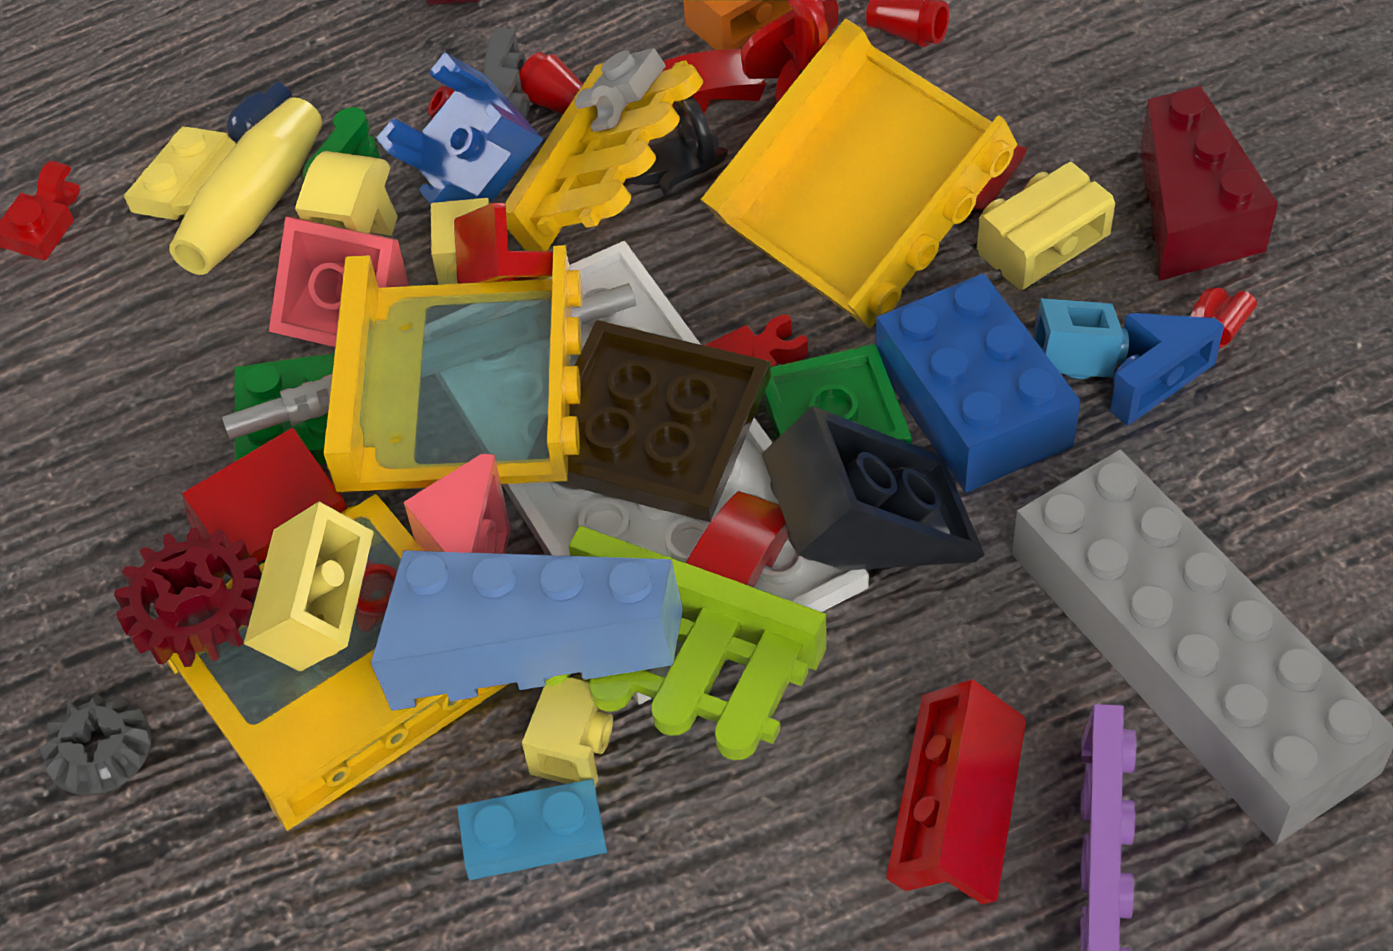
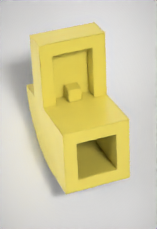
M329 151L321 152L309 167L295 210L300 219L365 233L392 236L398 216L385 190L390 166L384 159Z

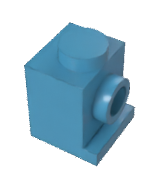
M1041 298L1032 337L1059 373L1076 379H1085L1091 376L1114 377L1116 365L1122 364L1127 358L1129 335L1126 328H1121L1113 304Z

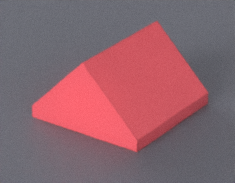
M285 217L269 332L336 347L345 257L370 255L379 288L409 286L398 240L296 217Z
M480 454L404 501L414 539L424 551L506 554L511 526L495 455Z

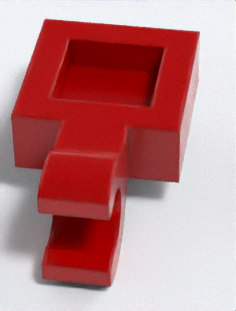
M50 160L44 165L39 174L36 195L32 196L20 192L0 220V248L43 261L47 260L74 221L68 206L76 200L81 188L79 184L65 181V178L71 172L69 165Z

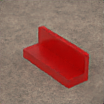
M973 679L922 695L886 879L904 891L948 882L979 903L987 904L996 902L998 898L1026 720L1022 714Z

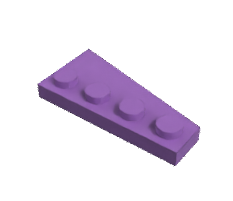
M1094 704L1081 739V762L1087 763L1084 787L1081 790V820L1090 821V834L1084 835L1081 854V888L1083 893H1088V906H1083L1081 912L1080 951H1132L1131 948L1119 947L1120 918L1131 919L1134 902L1133 874L1121 873V844L1132 845L1135 831V803L1131 800H1122V773H1133L1136 761V731L1123 729L1124 706Z

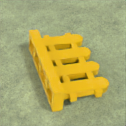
M685 60L675 63L672 69L662 71L641 100L630 102L625 106L619 122L610 129L593 132L591 125L597 119V107L594 105L578 109L575 105L577 95L575 96L505 202L507 229L525 251H548L563 226L583 223L586 228L597 226L601 219L615 216L626 208L631 200V194L623 185L624 181L643 174L653 165L656 155L648 146L649 141L667 135L677 126L680 117L672 107V104L692 96L703 84L702 77L693 65H689ZM604 63L594 67L577 95L582 90L593 87L603 74L601 67Z

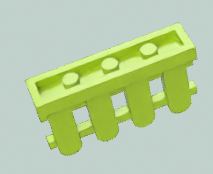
M580 525L568 545L570 556L671 559L683 607L677 640L684 644L667 676L663 678L646 670L591 678L589 688L594 704L601 710L612 712L624 708L630 702L635 692L654 699L652 702L654 725L661 733L670 736L680 735L688 731L697 715L716 722L715 737L717 749L724 757L731 760H743L751 756L755 752L760 740L774 744L780 732V721L772 719V716L789 682L802 687L808 675V668L816 671L827 649L826 613ZM726 659L746 666L728 702L708 695ZM570 674L554 676L546 680V686L558 685L569 677Z

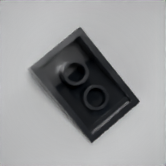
M814 406L762 453L771 479V490L780 504L789 530V541L798 556L841 570L972 563L977 562L985 555L946 461L940 455Z

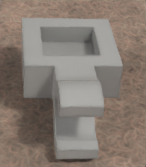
M655 48L633 54L627 50L621 51L610 57L602 65L601 71L603 74L592 88L584 89L577 95L575 105L578 109L596 105L598 116L591 125L593 132L613 128L619 122L625 106L630 102L641 100L666 65Z

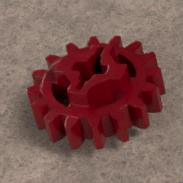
M191 528L187 534L186 541L177 543L175 538L168 533L163 535L164 549L156 553L147 547L139 550L145 562L141 568L135 566L124 567L122 573L129 586L116 589L114 592V596L121 608L116 613V616L125 634L129 635L134 647L140 654L151 650L156 662L164 665L173 653H177L183 666L191 667L198 652L205 651L212 661H216L220 656L218 645L224 641L237 647L244 643L238 629L242 625L249 626L262 573L256 558L250 557L243 541L239 540L230 545L222 530H217L208 541H204L198 528ZM225 573L233 579L232 590L228 589L223 577ZM151 603L154 604L158 614L156 620L150 617Z

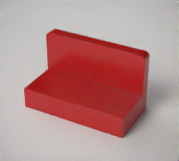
M490 203L455 218L457 284L542 280L552 277L553 251H508L505 203Z

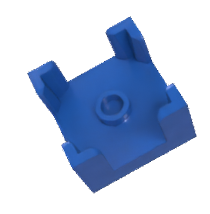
M444 52L431 68L430 75L439 82L454 89L453 94L422 132L395 118L389 121L376 139L390 155L419 169L432 186L422 184L419 188V191L430 205L431 203L488 198L490 204L542 142L543 138L486 75Z

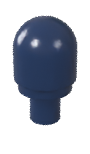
M277 81L265 94L254 92L252 95H247L228 117L227 131L231 139L237 143L248 130L287 99L292 98L291 91L284 84Z

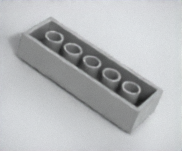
M1121 449L1017 510L1012 548L1014 558L1275 845L1382 774L1393 750V725Z

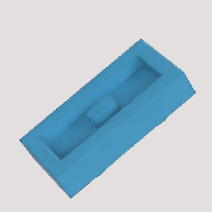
M594 779L457 806L465 869L469 880L607 853Z

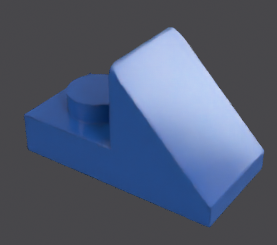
M1142 313L1127 314L1124 328L1127 329L1129 335L1128 359L1120 365L1114 375L1113 382L1115 384L1110 412L1128 426L1214 366L1224 325L1216 318Z

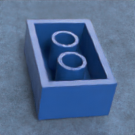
M984 273L876 318V346L892 388L938 455L944 457L948 469L965 493L1074 446L1081 400Z

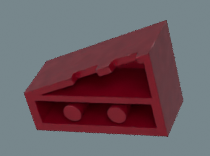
M1202 86L1148 99L1140 151L1147 200H1150L1152 213V238L1156 242L1158 256V282L1266 252L1278 202Z

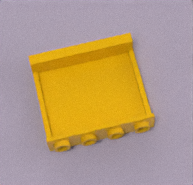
M845 18L701 200L721 223L871 329L876 323L878 316L890 312L896 307L900 300L902 289L916 271L925 269L932 262L937 254L940 241L954 224L961 223L968 217L976 203V196L991 177L999 176L1007 168L1013 157L1014 149L1018 144L1004 118L998 115L991 122L872 46L863 29Z

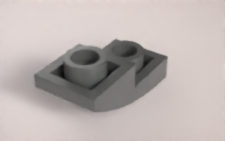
M495 27L486 51L484 75L494 83L527 120L529 98L527 94L522 93L519 75L526 62L523 53H519L516 31L514 29Z

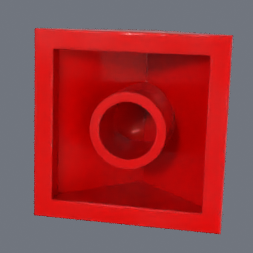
M293 427L182 493L188 522L192 528H198L204 541H208L217 530H222L230 545L239 540L243 541L250 557H255L257 563L266 559L274 529L312 505L321 502L339 513L347 509L343 498L339 492H336L334 485Z

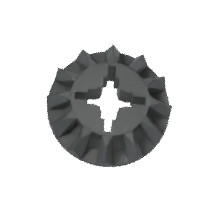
M94 693L91 701L83 705L76 706L67 703L66 715L58 722L47 723L49 736L46 743L39 747L44 759L45 770L59 787L75 794L93 795L115 789L136 774L149 753L151 731L141 709L132 706L122 695L115 699H104ZM99 726L105 737L109 739L99 741L97 751L94 752V761L92 762L81 743L90 741L92 731H95V727Z

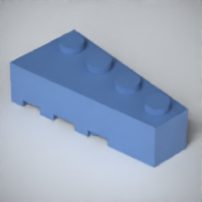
M404 550L371 665L392 711L416 707V698L447 694L450 701L478 697V688L517 682L519 690L546 686V680L554 676L580 672L585 680L672 666L683 612L672 560Z

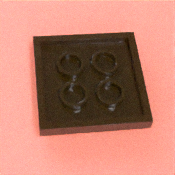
M596 320L574 365L579 368L580 404H569V416H577L579 455H568L567 481L555 483L711 522L771 378L770 361ZM548 421L528 461L550 459L547 446Z

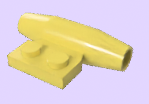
M294 97L287 99L248 130L237 143L231 140L227 133L182 126L125 193L124 198L131 213L178 220L181 215H185L170 243V253L174 260L185 270L198 275L207 274L253 235L298 177L322 127V118L313 105L303 99Z

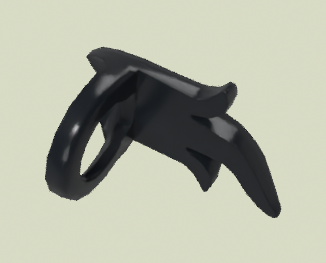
M690 96L684 100L674 102V110L680 117V121L677 124L679 137L651 149L656 155L653 165L643 174L628 178L624 182L634 185H654L660 183L662 194L668 196L671 189L677 184L713 168L726 159L728 149L719 147L718 137L711 134L707 120L694 97ZM686 114L688 115L693 126L688 124Z

